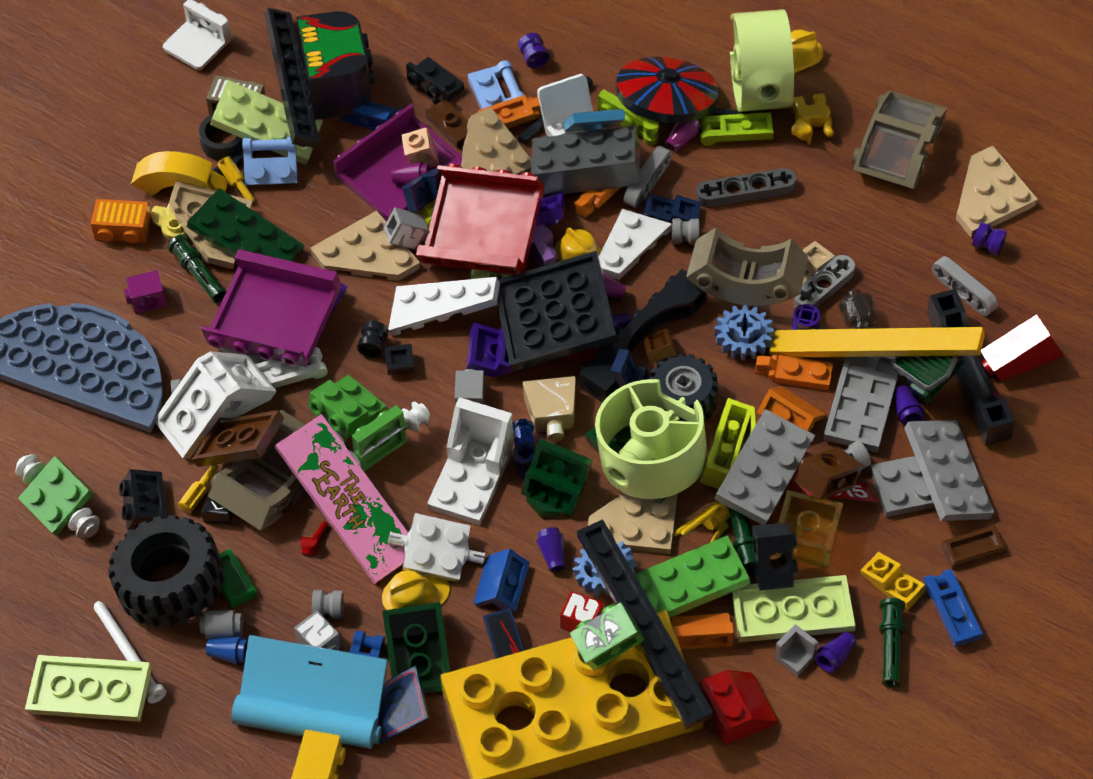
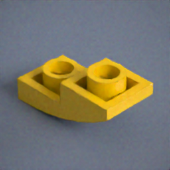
M877 552L860 570L861 574L887 597L903 600L907 610L926 592L924 583L902 572L900 563L880 552Z

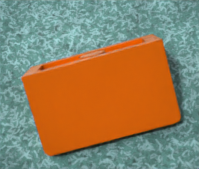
M782 386L770 388L757 411L758 414L762 415L766 409L808 432L811 431L816 421L824 419L826 415Z
M728 613L672 617V627L681 650L733 646V623L730 622Z

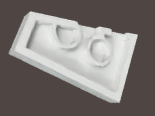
M622 209L599 255L602 272L613 279L620 280L639 262V258L648 249L651 250L657 245L658 239L663 235L666 236L671 231L672 224Z

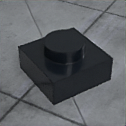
M412 344L384 347L388 375L415 372Z

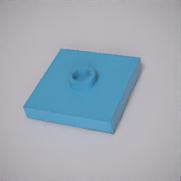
M620 109L573 113L563 122L564 132L587 130L588 132L615 128L625 120V111Z

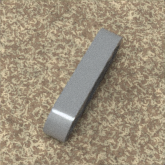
M661 146L654 150L640 170V185H632L627 188L623 200L625 204L634 208H638L668 167L672 151Z
M838 255L802 284L801 294L794 297V307L810 304L818 308L852 279L855 269L853 259L846 255ZM827 280L832 285L828 288H821L817 285V282ZM811 296V300H810V301H809V300L801 301V298L807 299L808 297Z
M943 256L932 265L931 268L934 276L950 290L956 289L959 297L979 314L988 316L998 307V301L994 294L950 258Z

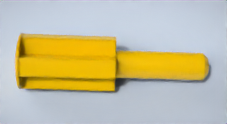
M228 156L220 160L217 166L231 186H236L245 199L252 200V203H254V197L242 182L245 178L231 157Z
M211 465L200 481L193 483L177 505L182 511L188 514L192 513L207 492V484L218 471L217 465Z

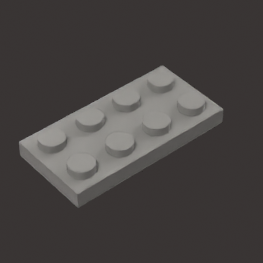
M896 356L845 358L823 440L847 446L860 441L868 451L878 453L899 375L891 366V362Z
M765 409L714 499L750 519L766 525L815 435Z
M957 420L908 422L904 429L940 521L990 519L994 511Z

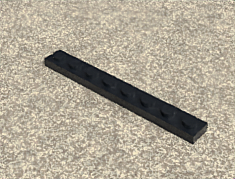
M267 8L264 16L291 143L300 147L317 148L320 139L291 12Z
M602 519L578 530L577 537L614 603H622L630 611L645 640L638 645L685 729L687 730L712 718L713 711L604 520Z

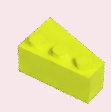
M730 398L727 399L699 483L717 489L720 488L756 426L755 407Z

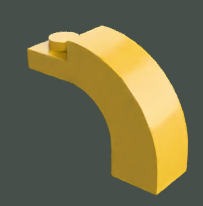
M166 151L151 154L138 162L131 184L154 196L161 189L174 186L176 181L216 191L218 188L226 191L228 180L211 170L212 162L188 153Z

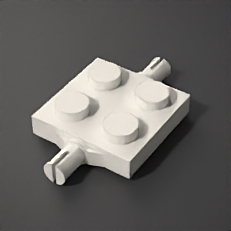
M417 513L414 515L412 527L407 535L390 531L388 544L404 547L405 560L402 570L415 571L419 574L459 582L461 570L466 561L483 565L485 553L469 550L468 537L470 525Z

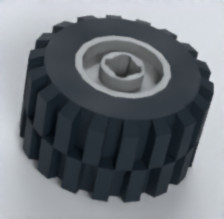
M677 354L675 358L672 356L666 358V362L659 361L657 368L652 369L649 379L660 380L661 392L677 401L684 397L686 406L694 409V402L696 400L699 401L703 411L704 423L706 418L710 419L712 417L713 410H716L718 377L716 372H713V367L710 364L705 365V360L701 357L697 360L695 355L689 354L688 357H683V354ZM679 417V420H678V421L689 422V421H687V420H685V419Z

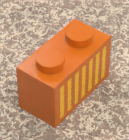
M96 199L91 220V228L95 240L147 243L152 220L148 202Z

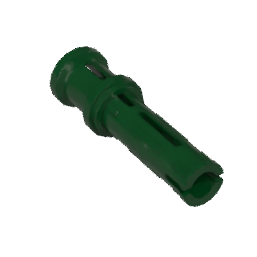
M179 234L172 238L167 245V249L171 254L176 255L182 269L191 272L214 303L222 301L227 291L223 289L201 261V253L197 249H193L187 235Z
M729 507L735 535L733 547L747 575L755 574L753 536L747 516Z
M886 598L879 603V608L882 610V622L879 624V631L883 635L882 684L887 687H897L901 684V636L905 632V624L902 623V611L905 610V602L898 598Z

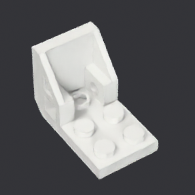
M210 351L195 361L156 416L155 423L182 458H191L220 417H238L271 400L277 391L247 355Z
M459 397L455 405L447 442L448 459L428 500V510L478 526L481 525L511 457L514 444L512 413Z

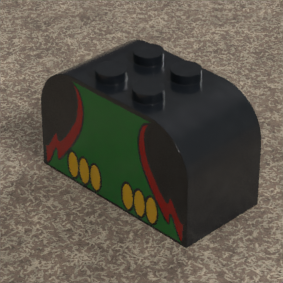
M342 11L296 17L301 57L315 120L354 114L352 110L362 105L368 106L372 99L370 84H375L373 69H369L373 61L371 49H366L369 48L367 33H362L359 20L354 15Z

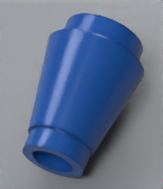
M243 636L209 639L206 645V654L213 658L241 665L245 663L248 640Z

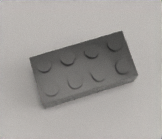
M636 126L533 138L531 173L535 174L545 186L543 196H551L561 192L567 194L640 185L641 147Z

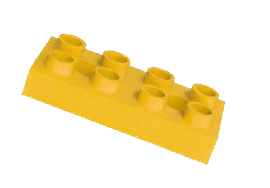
M667 611L658 612L657 615L684 660ZM571 637L441 674L442 691L470 779H531L703 728L704 723L703 721L687 730L685 729L639 645L634 646L595 671L585 663ZM630 673L641 677L647 686L645 691L638 696L624 697L622 693L612 690L609 684H611V681L616 676ZM521 706L528 709L533 714L534 719L524 729L509 730L503 724L498 723L496 717L507 707Z

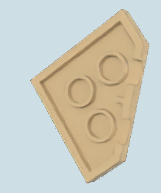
M491 107L471 115L467 125L461 167L472 169V167L476 166L491 172L503 169L517 175H522L523 172H531V158Z
M991 146L971 156L956 220L967 234L973 237L981 222L994 227L1035 207L1038 199L994 146Z
M176 181L169 201V209L207 263L233 269L235 259L187 228V221L215 191ZM231 195L251 209L252 200Z
M377 211L310 248L311 255L323 269L334 272L336 270L351 272V275L372 278L373 275L386 276L388 280L400 281L421 269L420 262L408 248L389 244L384 231L386 221Z
M623 493L590 515L588 526L603 519L617 544L623 541L626 548L630 547L631 551L671 554L678 494L669 496L661 503H658L654 499H642Z

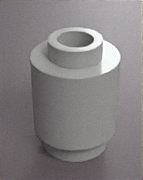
M235 610L206 611L205 616L200 617V633L205 634L207 640L242 636V613H235Z

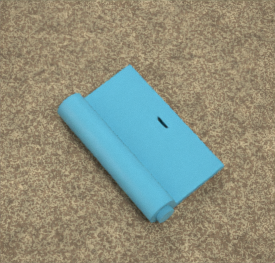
M249 635L241 691L236 696L232 709V724L303 736L305 729L339 735L342 744L371 749L373 744L379 743L381 737V726L377 725L388 659Z

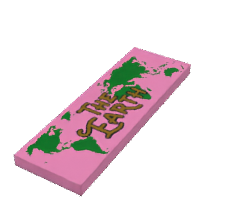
M322 414L275 445V449L374 585L404 564V547L388 544L390 531L407 535V530Z

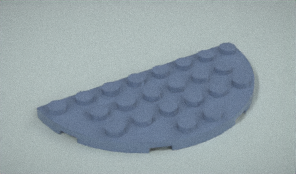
M52 303L36 305L21 309L0 319L1 380L151 433L155 425L156 416L160 412L163 398L161 371L151 345L143 335H140L131 327L127 320L105 309L80 303H71V306H53Z

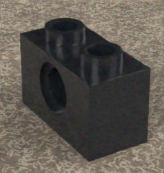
M787 522L752 526L754 571L759 591L794 587L793 576H798L797 560L793 559L792 550H797L795 532H790ZM776 553L782 554L777 559H770V557Z

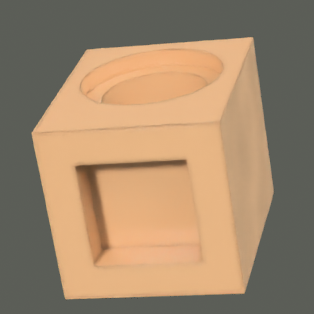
M427 128L402 135L404 154L410 164L422 161L424 164H429L430 168L439 165L436 144Z

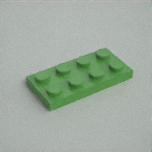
M728 535L635 574L656 613L666 610L669 618L751 584Z

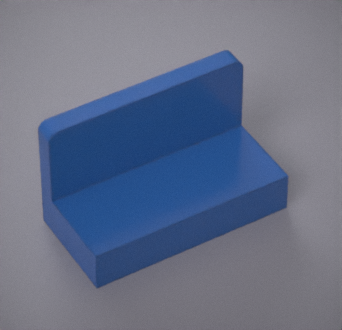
M371 101L368 106L362 105L352 110L354 114L341 116V120L375 131L380 124H384L394 117L399 109Z
M510 548L488 555L473 604L479 607L493 603L502 610L511 608L512 613L516 612L530 562Z

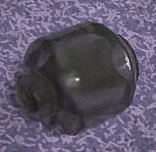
M853 290L846 293V298L839 304L845 326L850 329H870L873 327V322L878 318V313L872 295L861 293V290Z

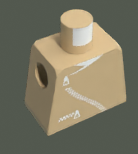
M575 376L523 382L524 401L534 431L547 432L548 440L552 442L563 440L564 430L574 427Z

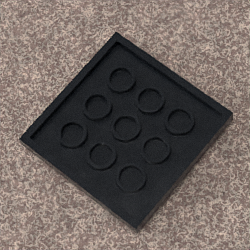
M597 251L498 279L500 286L497 303L512 371L618 341Z

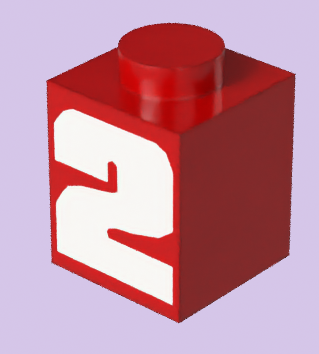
M570 591L560 613V628L572 632L576 630V627L581 622L589 619L592 620L601 615L603 602Z

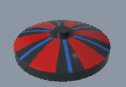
M647 57L626 64L617 75L615 87L618 99L627 109L644 118L665 123H685L701 119L712 112L718 97L717 83L707 71L693 63L670 57Z

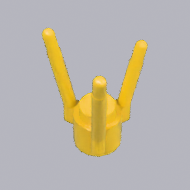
M714 501L699 515L674 531L673 536L676 537L680 534L685 536L700 524H703L709 530L717 529L710 542L718 540L729 527L726 521L730 518V512L724 504Z

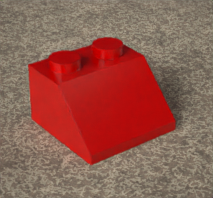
M725 670L700 680L699 688L713 711V717L710 719L724 745L778 724V720L752 672Z

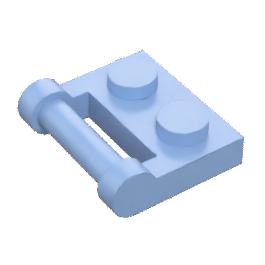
M504 60L498 63L497 66L468 74V82L480 109L525 95L520 91L512 73L513 67L510 61ZM497 78H504L511 93L510 98L505 99Z
M287 136V139L251 140V138H243L245 185L298 183L296 145L291 143L290 136ZM287 150L288 157L253 158L252 151Z

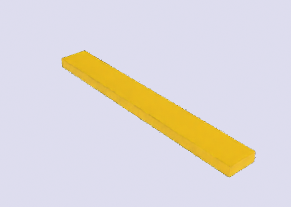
M983 327L775 330L769 353L771 356L783 355L790 357L980 356L985 331Z

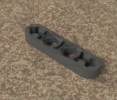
M781 168L704 181L696 188V201L701 202L703 207H715L787 195L792 193L796 187V175L790 169ZM761 182L766 187L764 189H755L752 187V184ZM730 186H735L740 191L736 194H731L726 189ZM704 192H709L712 196H707Z

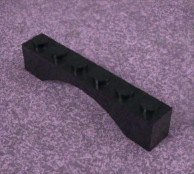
M681 269L675 276L672 275L667 280L665 287L659 293H654L642 310L635 312L631 322L625 328L621 327L617 331L618 341L603 345L597 357L591 363L587 362L580 371V388L603 403L611 393L620 388L610 371L619 349L629 350L631 353L643 339L644 335L673 321L691 318L707 301V293L694 285L686 277V270Z
M956 289L930 295L927 316L933 328L969 327L965 308ZM964 356L965 364L954 377L984 445L1010 440L1015 420L1005 398L998 393L990 382L979 357Z

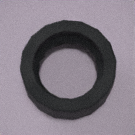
M213 113L201 122L198 130L201 148L206 156L220 161L225 157H233L243 150V138L237 136L233 141L224 144L210 141L209 137L214 132L220 130L210 125Z

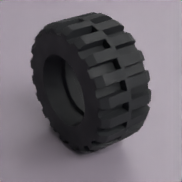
M168 515L166 519H163L161 516L155 517L151 522L146 523L144 521L138 524V528L134 531L130 529L124 535L125 539L123 541L119 540L115 546L116 552H112L108 568L111 585L124 611L139 623L144 624L146 622L147 626L158 627L159 624H162L164 628L173 627L175 623H180V625L188 623V619L192 617L197 618L202 615L204 608L207 607L209 609L215 602L214 596L218 597L222 590L221 584L225 579L224 565L214 539L202 524L194 523L192 519L183 517L181 520L179 516ZM172 561L188 562L180 573L168 580L160 582L146 581L156 568Z

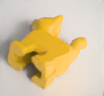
M824 93L814 94L813 100L815 103L812 105H806L802 96L793 98L792 108L796 123L791 127V133L800 140L806 141L808 145L811 144L813 127H823L824 134L828 137L834 135L831 112L826 104Z

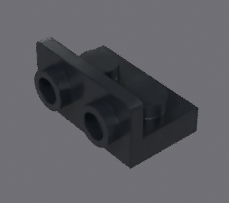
M430 57L425 58L417 66L412 62L406 64V78L409 84L419 88L432 101L439 103L446 99L449 102L464 90V82Z
M129 469L126 477L119 484V495L123 496L121 515L122 519L126 521V530H133L137 523L151 522L155 517L168 518L162 472Z

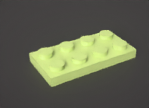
M227 80L210 125L240 138H251V140L287 139V136H290L283 103ZM321 119L315 120L318 133L323 121ZM296 145L297 162L306 165L313 148ZM271 150L288 157L287 150Z
M846 575L794 580V587L762 591H759L757 584H750L731 592L739 643L781 639L795 624L810 636L855 631V621Z
M38 655L25 710L28 714L140 722L152 666L149 662Z

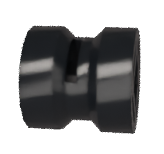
M378 321L364 322L361 329L362 337L357 345L358 352L368 358L381 357L385 349L383 342L388 337L389 328Z

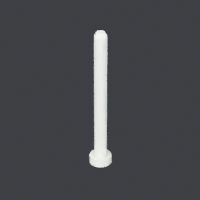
M101 601L94 604L95 612L126 660L142 662L106 605ZM150 676L146 699L149 703H156L164 698L166 690L162 684H156Z

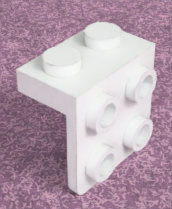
M187 0L183 4L186 22L163 44V49L166 53L196 70H202L232 40L229 21L224 15L211 11L204 4Z
M583 74L542 86L537 90L545 132L548 137L587 132V130L564 132L563 122L573 113L594 112L587 78Z

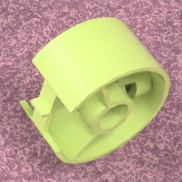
M782 9L732 13L730 19L734 23L735 45L733 52H730V62L737 110L744 112L791 108L794 98V61L790 25L786 11Z
M648 379L632 382L620 387L611 393L600 406L596 416L595 428L601 466L607 480L616 489L637 498L659 499L684 491L700 477L707 462V444L703 411L698 400L694 402V409L686 406L684 397L677 401L663 394L659 379ZM679 417H681V418H683V419H685V420H687V421H689V422L678 421V420H679ZM630 424L631 439L618 454L608 445L621 429Z

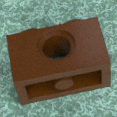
M836 447L810 457H805L798 466L799 472L795 482L818 500H822L853 489L863 465L841 448Z

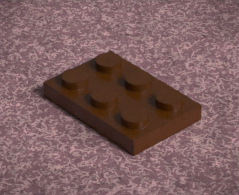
M279 410L217 420L192 460L197 467L261 458L266 453L272 438L277 434L284 417Z

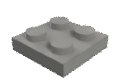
M915 456L871 465L870 472L886 518L935 508Z

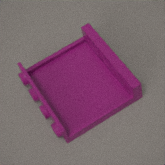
M412 104L403 110H399L394 117L384 124H380L375 131L365 138H361L353 147L339 154L333 161L336 178L373 210L377 211L386 221L395 207L408 211L402 189L406 184L393 183L391 178L392 168L410 164L404 154L403 134L427 128L436 144L439 165L457 164L461 166L462 154H459L414 116Z
M238 249L235 256L238 269L210 327L202 326L201 328L207 343L215 348L225 347L233 349L240 354L250 353L258 355L264 360L274 359L282 361L289 366L299 365L307 367L342 288L337 272Z

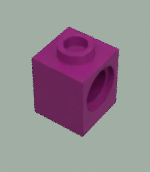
M158 270L126 278L129 288L124 289L127 305L133 304L135 314L167 306Z

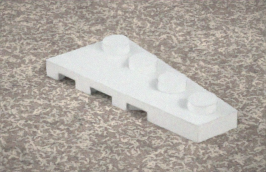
M497 277L397 286L389 323V333L391 336L399 335L403 329L410 327L413 330L424 327V323L438 320L439 322L449 320V317L453 314L462 312L463 315L496 306L500 282Z

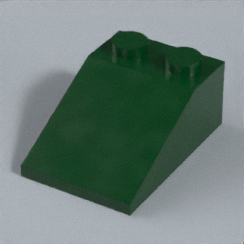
M440 602L383 610L382 614L392 678L416 666L419 670L424 694L442 691L441 674L450 672Z

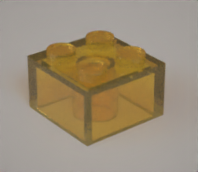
M787 490L778 523L787 522L790 532H795L797 550H792L793 559L829 568L841 522L843 503L828 499L818 500L814 496ZM781 553L774 554V556L778 557L782 555Z

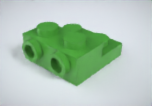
M347 375L336 383L328 380L311 391L308 408L317 416L322 414L331 428L347 439L358 428L368 425L377 419L378 415L386 410L387 405L350 375Z

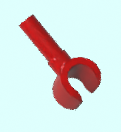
M323 521L312 538L302 537L300 542L302 547L301 553L317 554L319 540L329 526L328 522Z

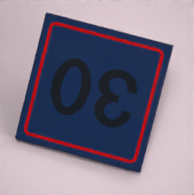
M416 666L384 682L377 725L381 726L380 743L382 744L430 719L419 670Z

